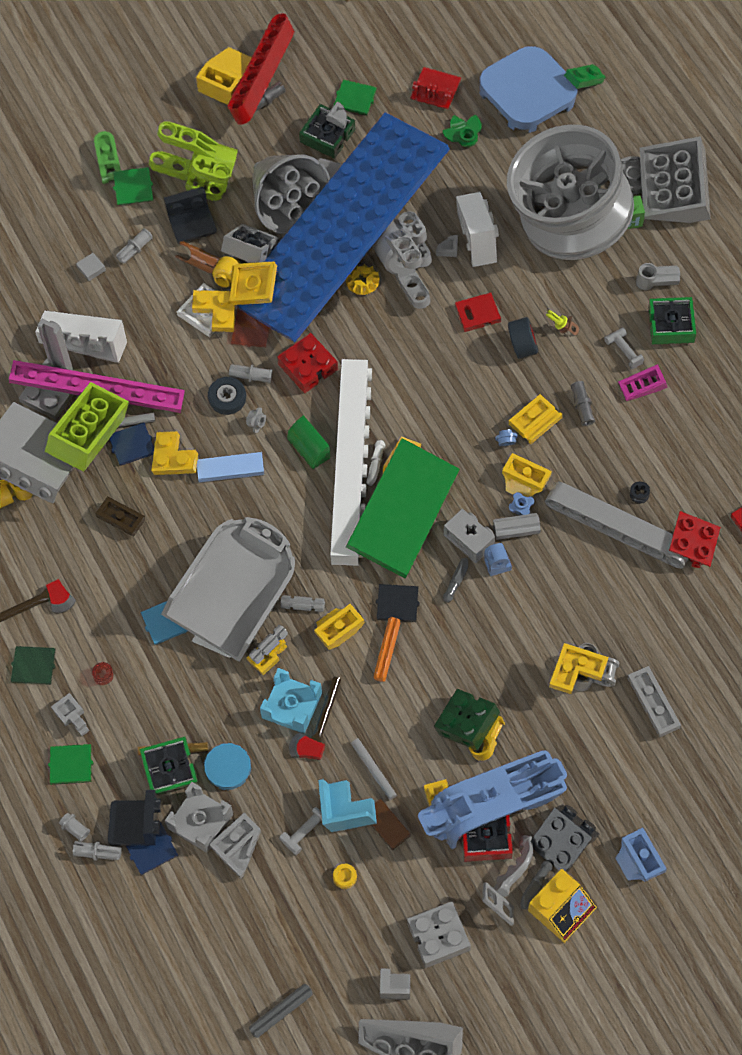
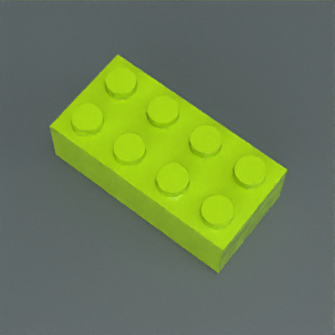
M90 382L49 433L45 452L84 472L124 420L129 401Z

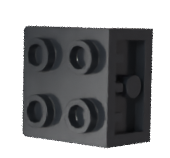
M203 186L163 198L177 244L217 233Z

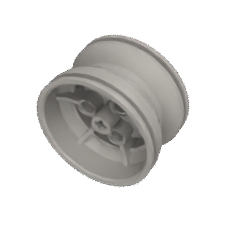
M563 125L550 128L526 142L516 153L509 166L507 174L509 196L516 211L520 214L521 222L529 241L543 254L561 260H579L592 257L611 247L627 230L634 212L633 194L629 182L623 174L622 162L617 148L610 138L599 130L583 125ZM609 180V188L601 189L600 187ZM535 205L545 206L538 214L535 212Z

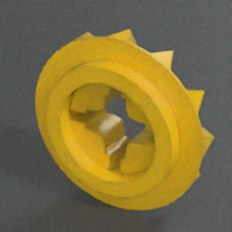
M365 264L359 267L356 266L346 278V285L355 294H370L379 285L378 272L374 270L373 266L367 267ZM359 275H362L364 278L366 277V284L359 280Z

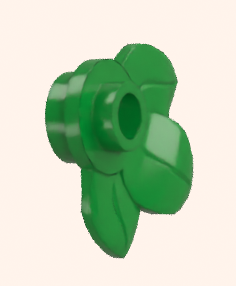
M453 115L450 121V128L444 129L442 132L447 140L458 142L464 147H471L478 141L477 134L480 132L482 124L477 115L470 117L467 122Z

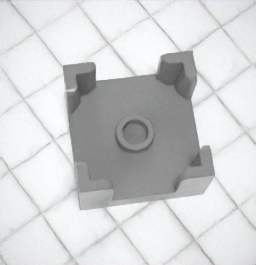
M191 782L185 791L187 798L175 815L174 812H170L165 822L168 830L208 853L210 850L209 844L220 835L233 816V811L230 804L223 800L220 803L203 794L200 786Z

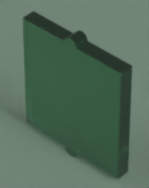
M16 646L14 661L11 662L13 667L11 683L51 685L53 669L56 668L54 664L56 649Z

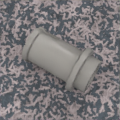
M65 814L59 822L61 829H66L79 842H82L89 835L90 830L76 820L74 814Z

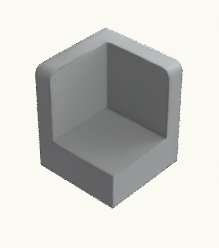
M381 969L380 999L410 1000V975L391 974L390 969Z

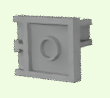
M42 318L38 324V329L47 355L42 365L73 370L61 327L54 321L49 322ZM27 386L19 396V401L57 420L74 394Z

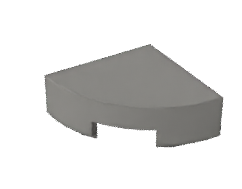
M336 102L326 118L327 121L344 129L347 124V114L343 105Z
M458 235L449 236L440 243L436 249V256L457 257Z

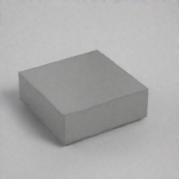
M94 253L76 263L77 268L88 281L106 271L105 266Z

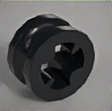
M641 481L633 483L630 489L631 500L638 504L645 503L650 495L649 485ZM636 490H644V494L640 493L639 495H637Z

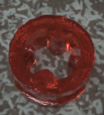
M100 662L92 669L93 679L97 684L107 685L113 680V669L110 664ZM105 669L106 674L104 677H100L99 673Z

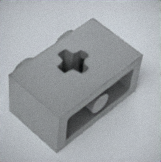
M463 508L444 525V536L474 563H477L484 556L487 547L495 544L493 531L487 526L483 527L474 514L471 512L467 513Z

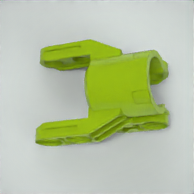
M168 121L162 122L157 131L158 137L164 143L193 151L191 160L163 151L154 152L149 158V167L156 172L186 180L185 188L187 191L201 186L204 187L205 184L207 185L205 190L207 199L212 201L222 199L223 194L226 192L228 180L232 175L238 150L218 144L201 131ZM169 129L172 135L166 136L161 130ZM188 135L193 141L186 142L182 139V136ZM160 158L163 160L164 163L158 165L153 161V159ZM180 164L183 170L177 171L173 168V165ZM193 182H197V187L193 186ZM217 187L220 193L214 194L210 191V188Z

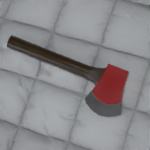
M57 579L46 584L47 588L39 595L0 612V622L51 601L52 612H67L74 606L76 600L64 588L61 581Z
M332 678L312 736L309 738L299 732L290 741L289 751L292 758L321 760L325 749V744L322 743L323 733L341 683L340 678Z

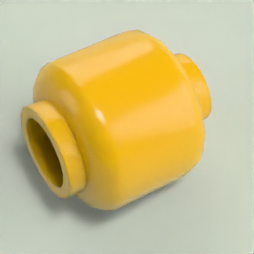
M223 256L219 259L212 272L214 281L219 286L224 288L231 287L234 265L241 264L239 259L230 256Z

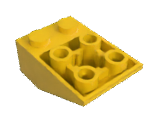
M230 47L226 48L206 62L196 76L198 92L228 105L252 57Z

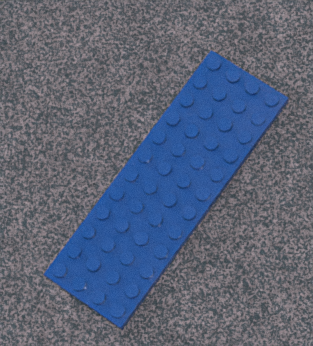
M385 112L265 259L264 262L274 261L277 265L272 303L236 305V307L295 343L450 150L448 144Z

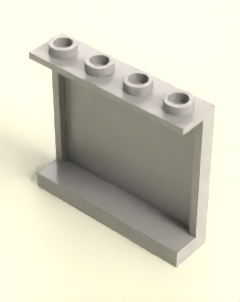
M13 402L0 419V478L53 504L57 492L75 467L45 452L49 433L57 423Z

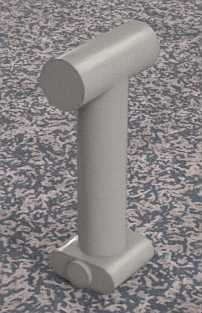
M622 327L604 337V340L608 345L613 342L617 344L630 360L629 367L632 370L643 364L644 358L641 354L637 356L622 338L627 335L626 330Z
M317 807L312 810L313 815L291 837L286 832L279 837V840L294 855L299 854L302 850L297 843L320 821L322 822V812Z

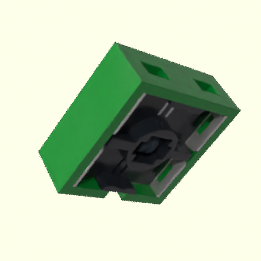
M692 297L649 299L648 313L649 323H651L652 344L695 343L696 325Z
M186 737L140 749L150 790H155L156 795L188 787L191 782L198 784L193 763L189 764L188 761L191 754Z

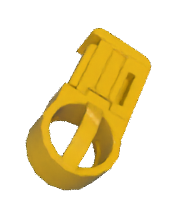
M498 716L482 742L484 743L482 752L475 753L474 749L469 748V751L476 760L484 761L493 755L497 744L495 740L502 725H505L501 716Z

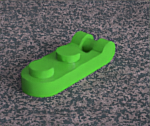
M102 131L94 137V144L102 183L106 184L114 180L113 172L107 173L106 170L114 168L115 171H120L121 168L113 135L110 132Z

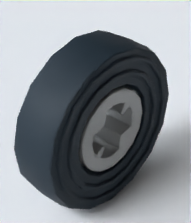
M222 377L214 381L209 387L207 395L213 410L224 415L234 414L241 410L247 396L244 385L233 377ZM228 393L231 397L226 399L223 394Z

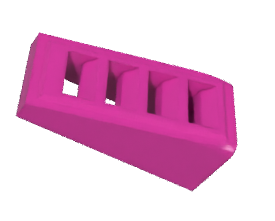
M658 364L618 381L626 401L668 388ZM656 376L657 382L654 383L651 377ZM647 379L650 385L645 386L643 380ZM638 381H639V383H640V385H641V387H642V388L639 389V390L637 389V387H636V385H635V382H638ZM631 384L634 392L630 393L626 385Z

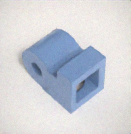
M502 543L493 544L485 549L484 561L490 576L512 570L510 560Z

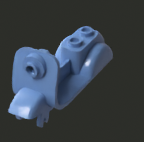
M540 751L444 789L433 798L430 807L418 813V818L427 835L434 836L441 841L446 839L449 847L453 850L456 848L458 839L465 833L519 810H530L540 807L560 796L567 789L564 782L567 772L559 759H552L548 751Z

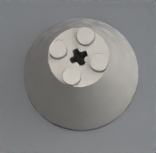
M308 155L269 156L257 162L253 167L252 182L255 210L259 220L274 232L286 234L329 182V173L324 165Z

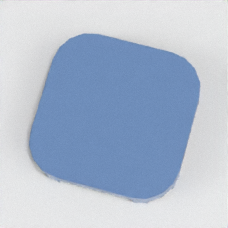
M524 47L487 67L482 72L479 83L480 96L482 99L487 98L508 120V127L512 130H515V128L529 130V133L536 131L538 124L566 109L569 112L576 100L577 89L564 77L566 71L546 51L538 47Z

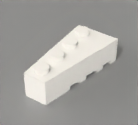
M44 311L41 319L43 318L49 322L54 321L61 327L67 350L119 363L127 344L122 320ZM37 327L36 336L38 342L43 344L39 333V329Z

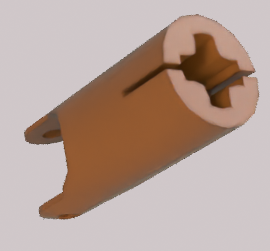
M179 242L181 245L189 248L191 257L187 259L180 255H175L176 258L212 274L220 257L186 242Z

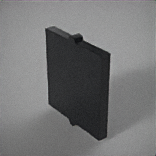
M379 584L378 599H376V605H378L377 620L388 621L390 617H394L404 622H416L417 607L420 606L418 601L419 586Z

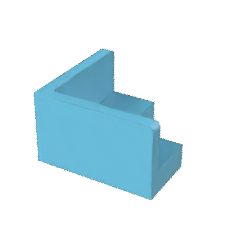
M324 779L318 780L322 823L328 830L336 832L377 823L375 802L372 798L352 802L350 783L347 780L328 784Z

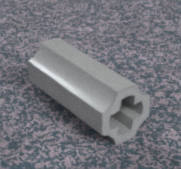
M537 513L493 520L496 540L539 534L541 532Z

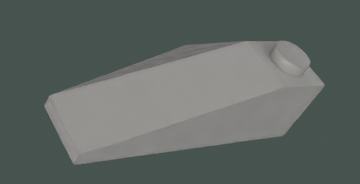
M360 1019L359 1044L379 1055H461L463 1027L440 1022Z

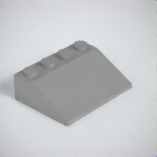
M701 136L641 147L640 165L643 207L645 211L644 219L684 223L710 220L706 152Z

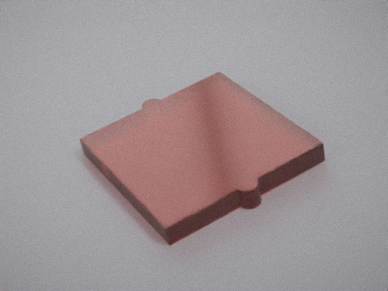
M237 310L231 344L246 345L248 348L251 346L266 348L270 328L242 310Z

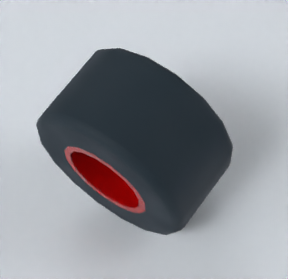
M524 317L508 322L509 335L517 358L521 359L537 354L538 346L529 318Z

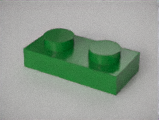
M594 64L567 69L564 75L576 89L602 84L606 78Z

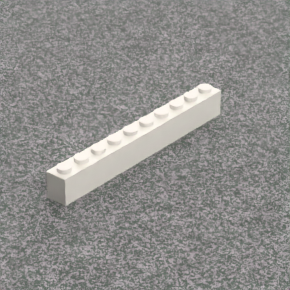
M342 359L331 565L358 566L359 558H363V556L346 548V545L365 510V504L361 503L362 497H366V484H363V477L367 478V464H364V458H368V445H365V438L369 439V425H366V419H370V406H367V400H371V387L367 386L368 381H372V368H368V360Z

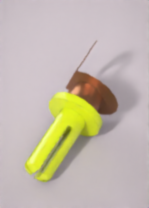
M551 310L547 311L546 316L555 322V327L561 333L570 331L574 335L578 334L579 327L571 321L572 316L567 318L564 315L558 316ZM572 325L576 327L575 332L571 330Z

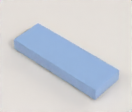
M262 452L198 459V481L207 482L264 475Z

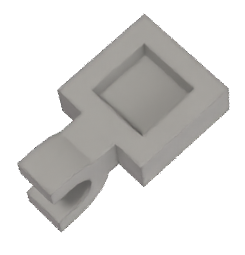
M70 693L51 706L53 712L65 726L72 723L81 736L89 732L86 723L80 717L84 711Z

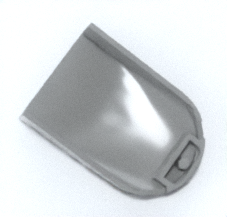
M245 517L244 520L234 521L230 519L222 523L213 531L170 595L161 615L240 662L293 575L295 557L292 556L289 541L277 528L256 518Z

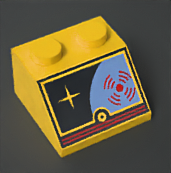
M561 868L529 902L528 911L565 943L597 907L581 885Z

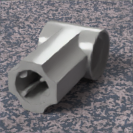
M644 263L639 268L636 285L642 290H650L653 286L679 285L680 270L677 265L656 267L651 263Z

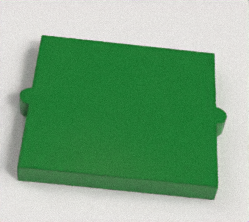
M343 79L339 91L336 92L337 97L334 105L336 102H339L343 105L345 111L367 116L371 104H374L377 87Z
M149 167L113 171L115 183L113 190L116 191L117 205L153 201V182L150 179Z
M92 745L51 746L50 763H48L50 768V784L92 782V766L94 765L92 761Z

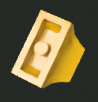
M512 453L502 470L506 483V492L513 495L519 492L525 497H532L534 494L542 492L551 477L552 471Z
M349 604L343 609L335 608L317 621V628L314 632L330 650L340 646L356 634L365 622L356 609Z

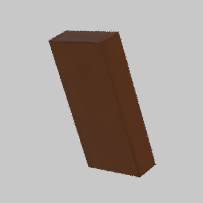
M379 799L375 802L377 823L371 824V826L393 851L407 840L411 834L382 799Z

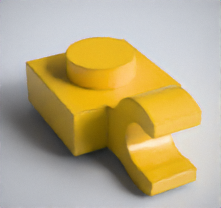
M280 639V643L267 656L264 655V659L259 664L252 661L250 656L246 657L247 660L262 675L266 674L280 661L277 654L282 653L287 648L284 640Z

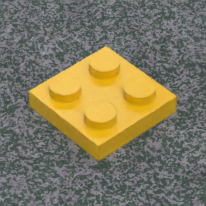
M272 261L235 264L229 302L232 305L272 303L277 271L276 263Z

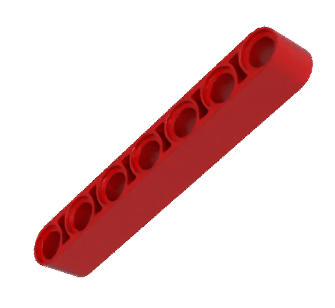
M285 13L277 14L271 19L228 103V109L238 125L246 124L252 119L295 31Z

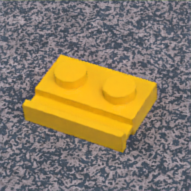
M539 394L509 420V425L523 438H526L529 444H532L562 419V413L555 410V407Z

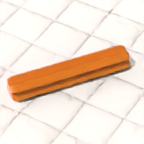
M390 617L388 619L373 675L376 681L384 682L386 680L400 627V619Z

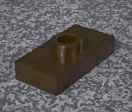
M108 496L95 513L97 518L133 537L146 520L145 515Z

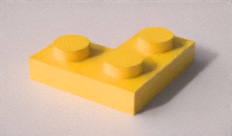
M193 290L192 312L213 313L212 332H234L236 305H232L229 302L231 291Z
M177 431L156 433L151 470L154 475L196 473L198 453L196 450H178L180 435Z
M564 643L549 687L572 694L578 674L601 681L609 657Z

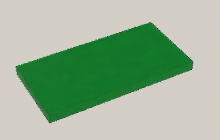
M401 438L346 548L406 578L460 469Z

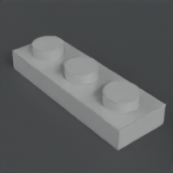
M647 666L629 674L627 679L659 738L680 729L681 724L650 667Z

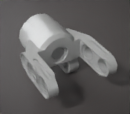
M407 211L402 213L399 219H394L372 248L386 270L395 274L400 287L411 304L417 309L426 308L431 300L428 289L415 269L428 266L432 259L430 250L425 244L427 239L425 226L416 213ZM406 220H414L412 223H404ZM412 283L417 284L415 287L412 288L407 287L409 284ZM419 296L426 297L423 300H415Z

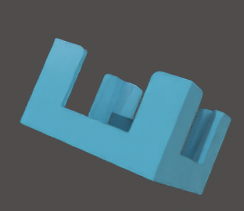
M278 668L274 676L275 685L268 701L264 699L260 707L261 716L265 720L305 734L322 695L321 683L310 680V686L290 679L288 671Z

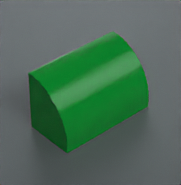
M304 415L301 416L289 429L287 439L308 465L315 469L331 458L330 446Z

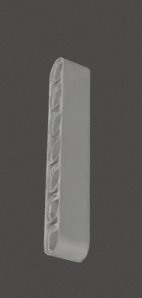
M555 482L545 500L546 505L551 509L673 567L682 569L688 561V558L669 551L673 534L563 482Z

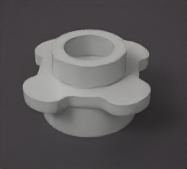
M258 407L256 410L249 412L246 423L249 427L253 428V432L258 433L260 428L265 425L266 415L262 413V408Z

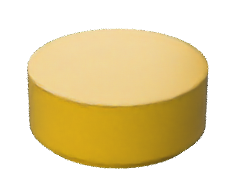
M340 864L334 869L333 881L337 887L349 889L356 883L357 873L353 866Z

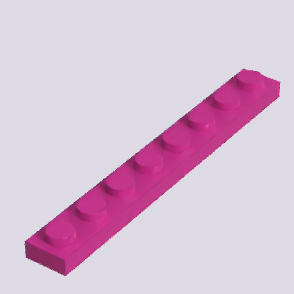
M13 360L9 376V383L80 395L88 384L92 382L129 401L128 404L181 413L185 390Z

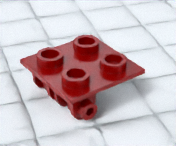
M423 67L417 82H413L412 89L414 90L410 99L449 109L461 77Z
M679 511L669 551L691 559L692 566L695 568H700L701 565L711 567L721 527Z

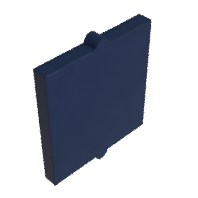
M145 423L114 432L109 438L113 447L111 449L112 453H115L119 466L154 455L152 436L149 435Z
M161 822L160 834L156 835L155 846H126L131 855L130 860L134 861L141 875L178 856L171 842L172 837L167 835Z

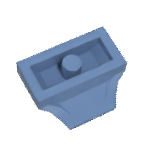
M643 828L622 838L621 849L616 856V860L627 880L640 879L648 881L666 872L667 868Z

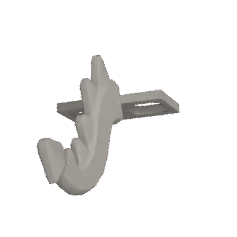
M527 835L520 837V848H524L520 851L522 856L515 860L516 865H510L505 875L496 878L497 884L495 887L492 888L488 883H483L482 901L510 925L514 924V906L504 897L509 895L510 887L522 876L531 862L533 855L532 837ZM488 897H490L492 900H494V903H492V902L488 899ZM503 904L509 909L510 917L504 913Z

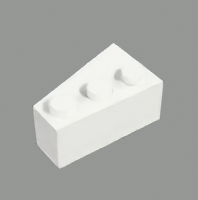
M481 192L456 196L457 214L463 235L466 234L469 242L466 246L468 251L471 250L472 267L496 263V237H499L497 225H493L492 212H489L487 199L483 200Z

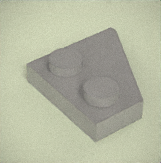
M243 813L214 839L209 846L241 879L245 874L261 829Z

